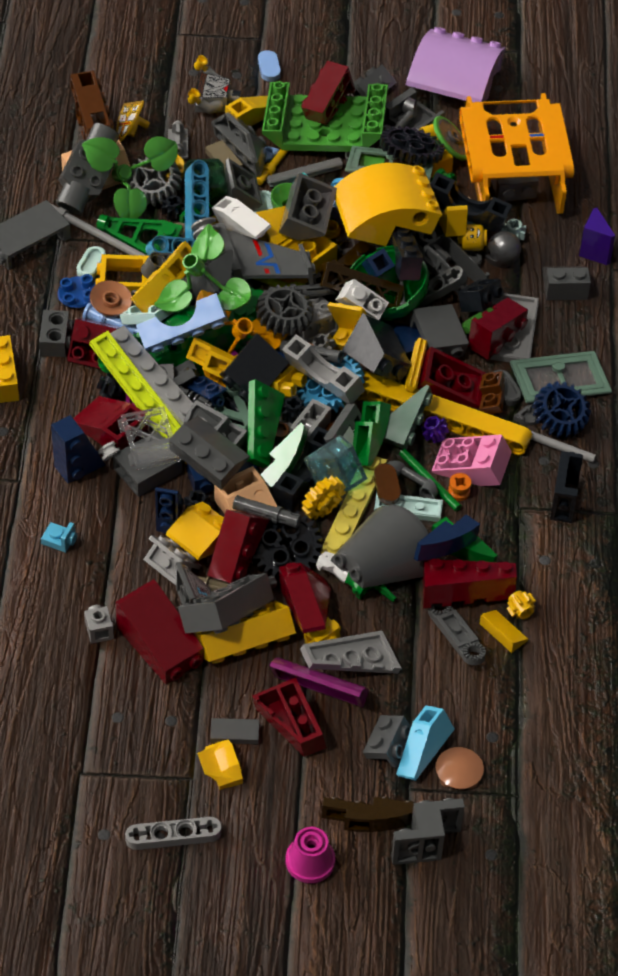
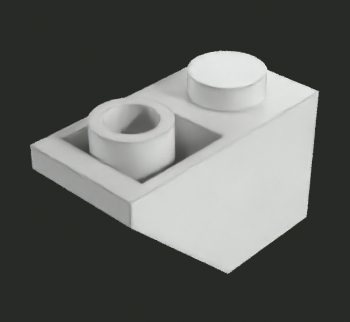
M356 279L346 282L336 298L337 302L344 305L362 307L368 316L378 320L389 303Z

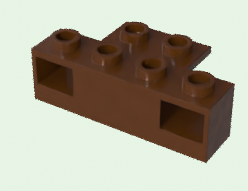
M94 71L70 74L71 91L75 100L76 119L78 125L83 126V131H81L83 140L87 139L94 124L91 114H97L100 124L114 130L113 120L108 118L110 117L108 105H104V92H100V79L95 77Z

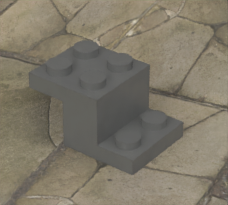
M447 798L442 801L423 800L419 803H414L411 829L405 828L394 831L391 852L392 865L441 860L445 833L461 832L465 808L463 798Z

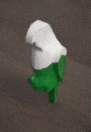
M325 551L319 556L316 563L318 570L321 571L323 569L333 573L341 582L352 587V592L356 594L355 596L358 599H361L370 589H376L392 602L396 600V597L384 585L361 588L351 579L348 569L341 570L330 561L335 555L334 553Z

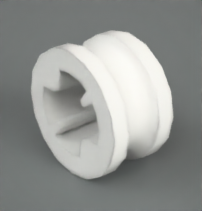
M115 441L105 444L98 450V453L103 455V461L111 459L113 454L120 451L119 448L115 447Z

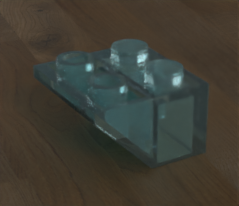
M341 435L304 458L315 484L318 481H323L325 477L329 479L333 475L334 477L337 476L346 486L344 491H350L368 479L353 445Z

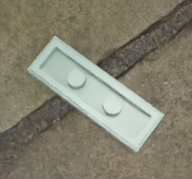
M376 493L374 510L381 506H389L383 504ZM400 495L399 501L393 504L406 508L419 520L433 522L441 520L443 500Z

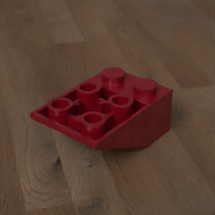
M102 396L97 397L73 418L90 438L102 446L115 441V447L119 448L120 451L134 444L148 432V414L131 403Z

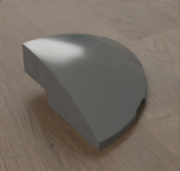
M198 400L193 403L184 419V423L199 416L244 451L248 444L247 430L232 423L229 417Z

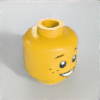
M467 224L466 235L458 236V244H462L464 251H482L484 246H487V230L481 224Z

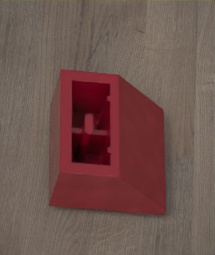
M84 318L75 319L67 361L100 369L98 356L89 345L90 341L106 331L112 333L120 327Z

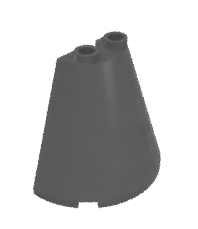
M393 504L381 506L367 517L330 561L341 570L348 569L351 579L361 588L423 577L424 560L416 561L414 555L417 543L429 533L422 522L406 508Z

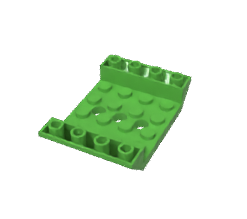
M270 82L262 134L282 150L350 152L352 145L370 147L380 139L383 132L388 84H368L367 97L346 96L347 101L344 104L340 103L338 105V112L325 125L305 119L301 106L303 100L308 95H291L290 82Z

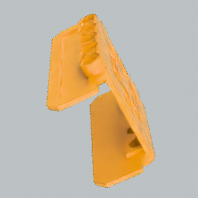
M541 93L539 100L472 102L471 96H467L466 106L460 107L459 117L470 179L472 183H475L478 201L489 200L488 187H490L491 179L549 176L557 214H563L567 194L565 179L573 178L574 164L560 103H550V100L546 98V93ZM536 103L537 109L533 113L492 115L484 110L483 105ZM530 119L538 120L540 133H529L527 121ZM489 121L499 122L502 134L489 135L487 123ZM515 122L517 126H511L510 123ZM531 141H542L544 155H537L533 152ZM504 142L506 155L503 157L495 156L492 152L491 143ZM511 148H527L530 165L515 166Z

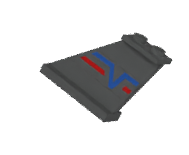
M224 222L216 223L218 226L216 231L225 242L224 252L229 249L233 251L231 278H307L309 285L314 284L313 276L316 275L315 265L311 263L310 253L305 251L303 244H298L299 251L226 230Z

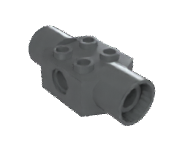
M100 123L93 124L86 140H80L75 144L58 179L63 188L56 200V204L74 215H82L89 199H95L100 195L112 168L105 172L94 170L89 165L82 147L83 142L97 137L109 138L117 143L119 134L112 128Z

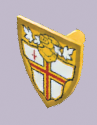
M145 101L123 104L116 126L120 142L127 135L134 137L138 125L145 129L149 127L150 122L139 116Z

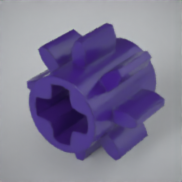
M437 416L427 418L424 426H421L425 440L431 439L433 443L443 441L446 438V433L450 432L445 418L439 420Z

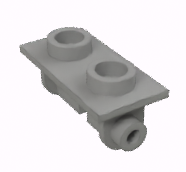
M176 120L172 124V129H168V139L177 143V155L182 159H188V129H184L183 123Z

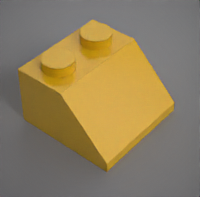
M202 501L188 507L168 529L166 535L194 558L200 560L214 554L224 517Z

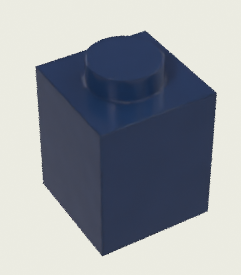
M384 248L368 257L362 263L369 275L378 278L395 266Z

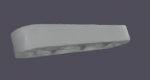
M201 817L135 824L126 830L125 839L127 846L133 850L208 843L216 841L221 836V823L215 817ZM208 826H212V833L208 832ZM187 827L193 832L190 836L186 837L179 834L180 829ZM197 827H199V831H200V834H198V835H197ZM159 830H164L168 833V836L164 839H158L154 834ZM147 832H150V840H147ZM134 834H139V840H134Z

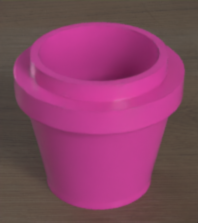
M317 827L301 829L287 849L286 867L295 879L304 883H317L326 879L332 873L335 866V853L329 844L326 833Z

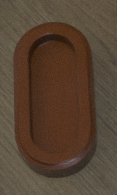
M379 464L375 468L373 475L378 498L383 504H396L401 494L396 470L390 464Z

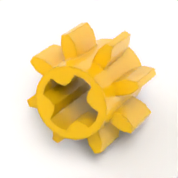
M516 591L508 598L509 607L506 609L512 617L516 616L517 619H526L534 613V603L536 600L531 593L527 594L525 591Z

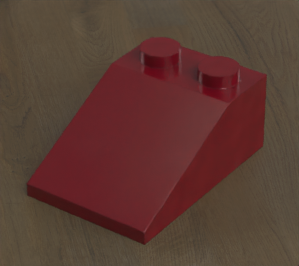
M430 347L425 353L417 389L421 390L425 385H429L433 395L467 407L479 408L482 399V393L479 388L482 376L486 372L436 348Z

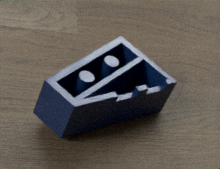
M71 415L51 424L54 467L68 484L106 465Z

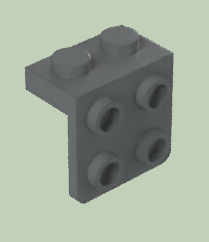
M538 177L491 179L495 198L502 201L510 202L537 197Z

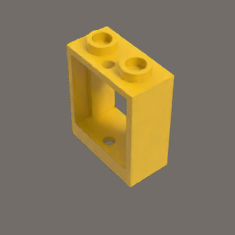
M102 254L101 263H97V275H100V278H96V284L106 281L107 271L141 272V267L149 256ZM142 275V283H119L126 286L131 293L132 290H138L147 278Z

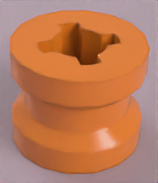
M464 473L452 475L448 492L457 501L468 499L470 496L471 478Z

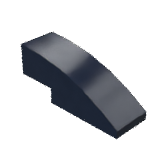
M468 515L463 516L454 525L444 521L417 543L414 559L416 561L435 559L467 547L477 539L480 523Z

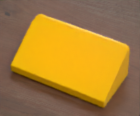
M497 610L483 613L480 616L479 624L511 653L528 641V638Z

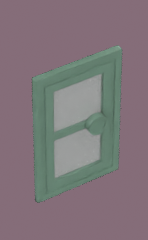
M595 351L510 361L526 403H534V398L539 390L549 383L553 385L556 381L560 385L566 381L569 387L574 384L575 390L582 389L581 395L592 396L612 393Z

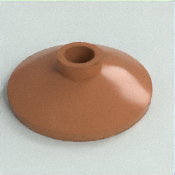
M116 281L99 282L90 292V302L94 309L107 316H119L128 310L132 304L130 300L132 295L129 289Z

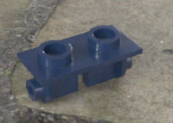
M205 376L197 377L193 382L186 385L188 389L195 392V395L199 394L201 397L211 400L214 407H222L225 403L222 393L227 391V388Z

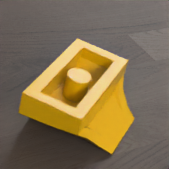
M229 739L206 746L203 751L197 753L204 774L217 782L219 790L243 784L240 764Z

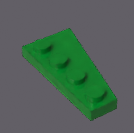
M254 379L249 381L247 454L250 456L248 462L265 468L270 463L271 455L269 453L273 450L285 394Z

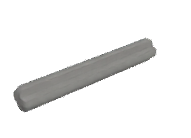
M337 157L267 176V183L269 187H275L282 183L294 182L299 173L304 172L309 177L332 172L342 169L343 162L341 158Z

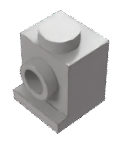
M92 605L88 610L84 611L85 624L91 644L114 639L113 624L107 606Z

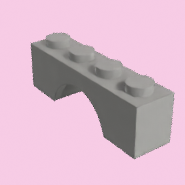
M297 334L282 349L286 360L289 362L288 364L347 404H353L365 391L358 375L344 366L337 368L330 364L310 343Z

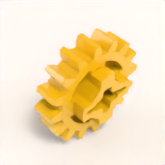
M332 475L329 479L325 477L323 481H318L314 488H310V491L305 495L306 500L302 501L304 506L301 509L310 519L314 518L316 520L319 516L323 518L324 515L331 513L332 509L336 508L337 504L343 500L341 496L346 493L344 491L346 486L337 476L334 477Z

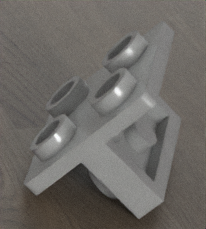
M151 535L149 537V540L154 544L143 560L174 585H176L175 563L181 562L189 570L192 568L200 570L202 567L196 561V558L187 551L181 550L180 546L172 539H167L163 535L159 537Z

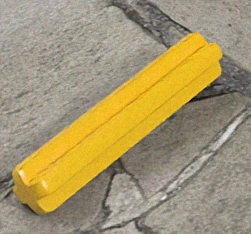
M418 338L415 341L410 361L411 366L408 370L404 386L405 390L414 392L417 389L428 342L422 338Z

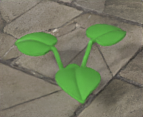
M157 136L149 139L144 147L147 160L130 167L125 164L118 166V161L115 158L119 155L120 149L113 140L97 137L82 143L87 161L94 170L105 172L113 166V179L126 186L127 189L120 188L114 194V206L120 218L138 219L147 206V199L144 193L137 188L131 189L130 185L126 182L131 178L132 170L150 162L155 171L167 170L173 165L178 154V146L175 141Z
M208 224L195 240L191 253L183 258L182 264L186 268L184 273L187 277V283L181 279L169 282L154 305L165 312L174 313L186 309L193 300V295L189 291L192 288L190 275L199 277L204 274L222 289L218 296L226 311H234L248 304L252 297V291L248 283L241 278H231L226 283V286H223L205 270L204 263L207 260L217 259L225 248L222 236Z

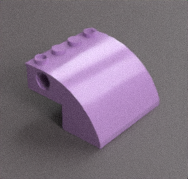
M435 27L429 30L420 42L408 74L406 85L465 101L467 96H471L472 102H484L489 97L493 76L501 70L506 47H502L501 43L496 41L486 43L482 42L483 39L480 37L472 36L470 39L464 37L463 33L453 32L451 34L447 33L444 28Z

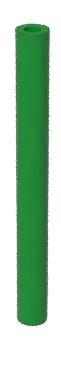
M406 449L400 451L399 455L416 473L434 481L438 495L455 512L461 509L462 505Z

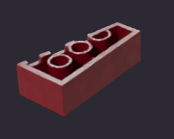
M437 558L424 560L423 609L431 608L432 604L441 603L442 607L451 606L452 602L456 601L472 604L477 599H483L485 602L508 600L510 595L516 590V563L440 560Z

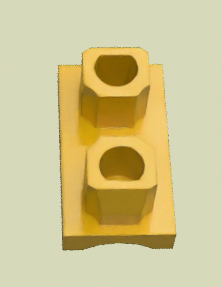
M290 365L283 373L277 376L270 387L285 394V397H293L297 393V387L304 388L306 386L307 376L302 372H298L296 368Z

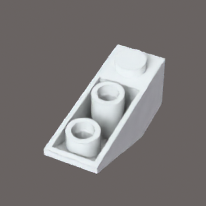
M225 196L212 207L218 222H224L227 230L257 239L262 237L271 228L267 221L238 199Z

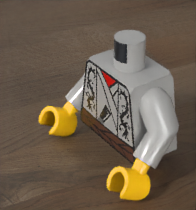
M200 55L194 63V68L198 71L203 70V72H200L197 89L192 88L188 92V102L190 104L195 103V112H206L207 114L225 112V106L229 102L239 99L241 91L231 90V80L220 76L210 66L207 67V58Z

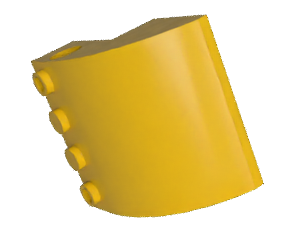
M401 163L373 164L349 174L334 186L337 188L335 202L348 238L386 246L396 226L432 235L439 218L442 216L425 169L418 165L411 166Z

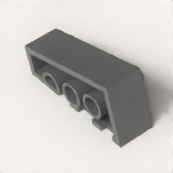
M262 573L243 577L228 584L227 587L212 591L211 595L194 599V604L180 605L178 609L185 633L214 631L217 634L227 631L228 626L240 623L241 618L254 615L253 611L266 608V604L274 600L268 574Z

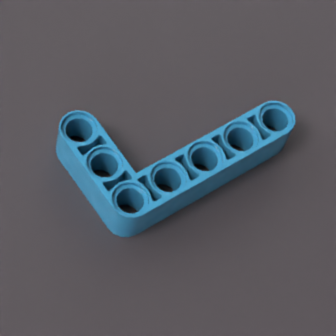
M196 160L185 171V238L156 236L146 245L145 250L148 256L153 252L173 253L175 251L174 246L178 247L184 241L191 247L193 246L195 239L193 238L194 232L191 230L192 224L209 217V167L206 162ZM194 169H197L200 172V175H197L194 172ZM194 188L199 190L200 195L194 192ZM194 208L199 210L200 215L195 213ZM154 244L159 245L161 251L156 250Z

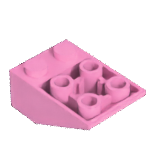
M502 434L445 438L442 441L431 471L434 474L451 478L456 473H464L471 478V484L478 486L500 485L512 452Z

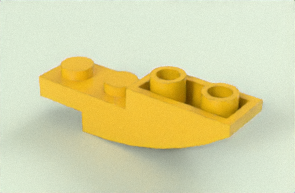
M186 241L176 248L161 267L154 271L130 298L142 313L148 312V308L154 305L169 282L182 279L185 276L184 271L186 268L183 266L182 261L187 254L191 253L192 249Z
M195 337L186 358L203 366V370L222 378L219 374L228 367L237 355L233 356Z

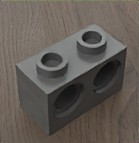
M43 310L39 338L40 356L66 357V351L69 349L71 342L69 333L73 332V320H69V311Z

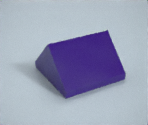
M594 208L583 230L579 256L609 265L615 234L598 208Z

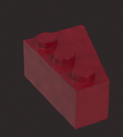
M508 297L494 305L492 308L494 310L490 313L484 311L482 313L483 317L480 319L476 317L471 319L468 348L487 360L494 354L497 355L506 342H511L515 334L519 330H523L528 323V309Z
M226 509L207 576L228 583L245 577L269 520L246 512Z
M296 677L252 695L255 709L303 757L326 748L323 733Z

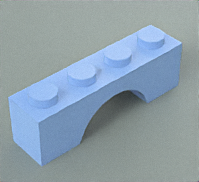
M215 293L197 300L193 316L183 325L168 326L155 317L137 324L136 327L145 350L149 353H158L163 351L165 346L181 344L185 338L190 336L193 338L199 337L204 334L205 330L210 328L213 330L219 329L229 320L220 297Z

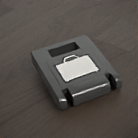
M356 404L345 405L324 437L326 443H330L328 447L343 472H349L353 468L351 456L355 421H361L362 416Z

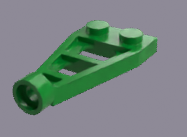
M103 214L99 216L96 225L97 229L146 254V244L139 240L144 230H155L158 232L157 236L181 237L184 231L182 225L165 220L114 218ZM124 226L136 227L132 238L121 234ZM154 244L155 249L161 251L160 246Z

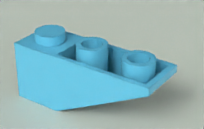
M426 705L413 721L396 773L398 777L417 780L455 728L444 709Z

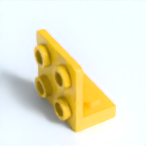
M329 302L327 307L339 327L332 338L337 344L333 349L342 350L362 313L366 314V311L360 306Z

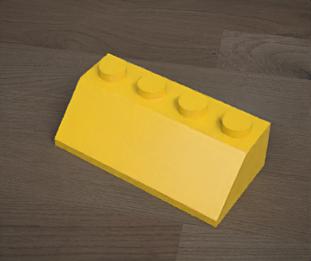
M273 601L267 603L266 608L253 611L254 615L241 618L240 623L228 626V630L217 634L214 631L194 632L193 634L204 648V659L211 663H219L224 661L226 656L232 654L233 656H240L247 653V649L253 647L261 649L268 646V642L288 640L290 638L289 635L296 633L289 606Z

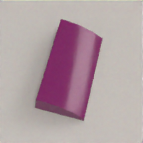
M277 657L270 664L275 678L288 681L296 677L301 687L362 708L369 693V689L314 669H309Z

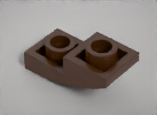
M504 372L483 374L479 388L482 393L479 411L487 414L501 413L505 394Z

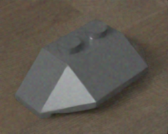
M229 112L211 121L215 136L220 141L223 140L236 157L257 177H260L267 157L264 138L258 136L250 125L247 126L242 120Z

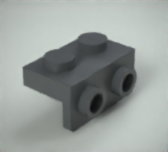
M382 64L377 69L374 66L365 73L367 77L364 79L362 76L354 82L355 91H358L362 97H367L368 84H388V89H390L397 82Z
M380 715L363 750L367 759H387L391 767H398L411 729L404 716Z

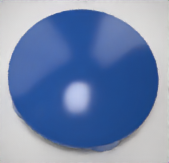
M85 274L83 276L63 278L60 281L57 293L60 302L71 308L85 307L90 302V292L96 285L93 276Z

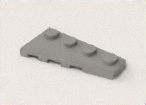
M383 631L303 644L300 648L309 669L398 674L402 669Z

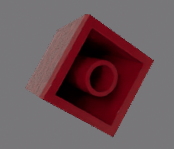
M155 579L116 601L117 629L165 684L178 680L184 673L202 664L204 661L203 646L193 633H185L180 614Z

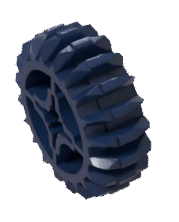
M558 381L554 382L553 385L549 383L541 388L534 398L532 408L534 409L533 416L538 417L536 424L542 423V430L547 428L549 435L554 432L557 438L561 437L562 434L565 438L569 437L570 434L575 436L589 422L591 410H589L590 403L586 402L587 395H581L582 389L575 390L574 384L569 387L566 381L562 385ZM547 400H549L551 403V410H548ZM572 409L576 411V419L573 417Z

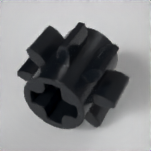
M175 195L169 196L166 200L162 201V215H166L168 220H179V216L185 210V201L182 202L181 197Z
M107 373L106 377L101 375L96 387L100 389L99 394L102 397L114 399L115 396L120 397L123 388L111 373Z
M295 396L287 399L284 398L281 410L282 420L293 424L306 408L304 400H300Z
M191 490L189 497H184L185 510L202 501L211 507L210 495H205L202 490Z

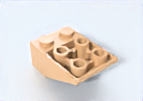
M253 466L235 474L222 490L214 485V501L224 514L226 509L239 511L233 509L236 495L277 507L265 481Z

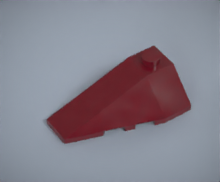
M288 563L285 566L279 567L281 592L302 633L326 629L327 610L329 607V597L331 596V589L326 579L302 563Z

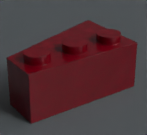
M327 61L324 68L320 69L319 77L312 84L307 98L302 102L301 108L305 119L327 125L338 112V105L340 103L344 104L347 101L345 97L348 93H354L355 87L348 66Z

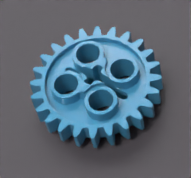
M349 355L343 358L341 364L329 362L337 368L346 367L360 377L362 384L365 383L363 378L365 373L362 366ZM308 376L306 386L304 388L298 387L297 394L300 400H304V406H307L312 399H315L331 407L337 413L340 406L344 408L346 402Z

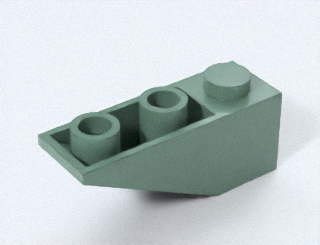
M425 385L390 414L383 442L406 450L408 445L411 446L416 437L415 429L417 425L420 426L424 419L423 411L426 406L430 405L433 398L429 385Z

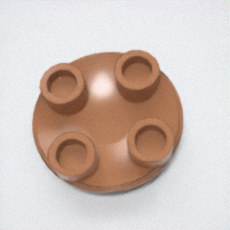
M454 747L445 750L438 757L436 773L441 785L444 787L474 789L483 776L484 766L481 758L472 750Z

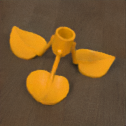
M201 290L198 294L197 300H200L215 293H210L205 290ZM225 310L227 318H229L231 311ZM243 317L238 321L233 319L224 323V325H233L232 334L235 337L233 344L227 352L229 354L232 353L239 340L245 339L248 335L259 334L274 349H277L282 340L289 335L285 334L284 337L280 333L274 335L272 330L267 331L266 326H261L257 318L252 322L250 319ZM203 370L205 377L226 388L222 378Z

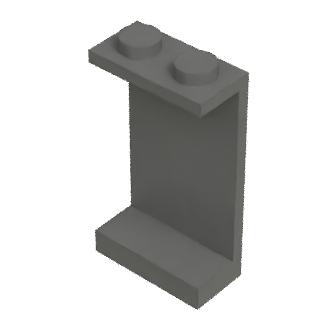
M47 200L0 223V264L11 270V257L55 234L64 242L71 238L70 223Z

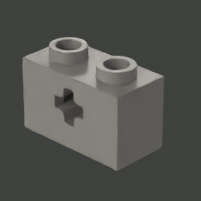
M312 399L290 427V433L302 423L308 429L307 441L317 426L325 429L331 423V407Z

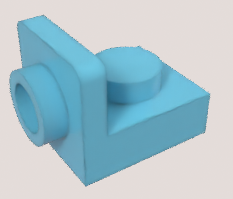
M50 522L41 537V544L66 553L69 546H73L77 539L75 523L70 522L66 528Z

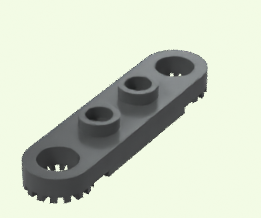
M441 603L432 604L431 608H428V615L464 662L469 665L482 664L486 658L485 647L479 642L477 636L456 609L454 610L452 606L442 607ZM440 607L443 608L444 611L442 610L441 612L439 610L438 612V610L435 611V608ZM477 652L479 653V656L477 655L476 657L474 655V657H472L473 655L470 656V654L468 653Z

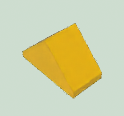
M467 205L449 206L442 213L438 221L446 237L466 235Z

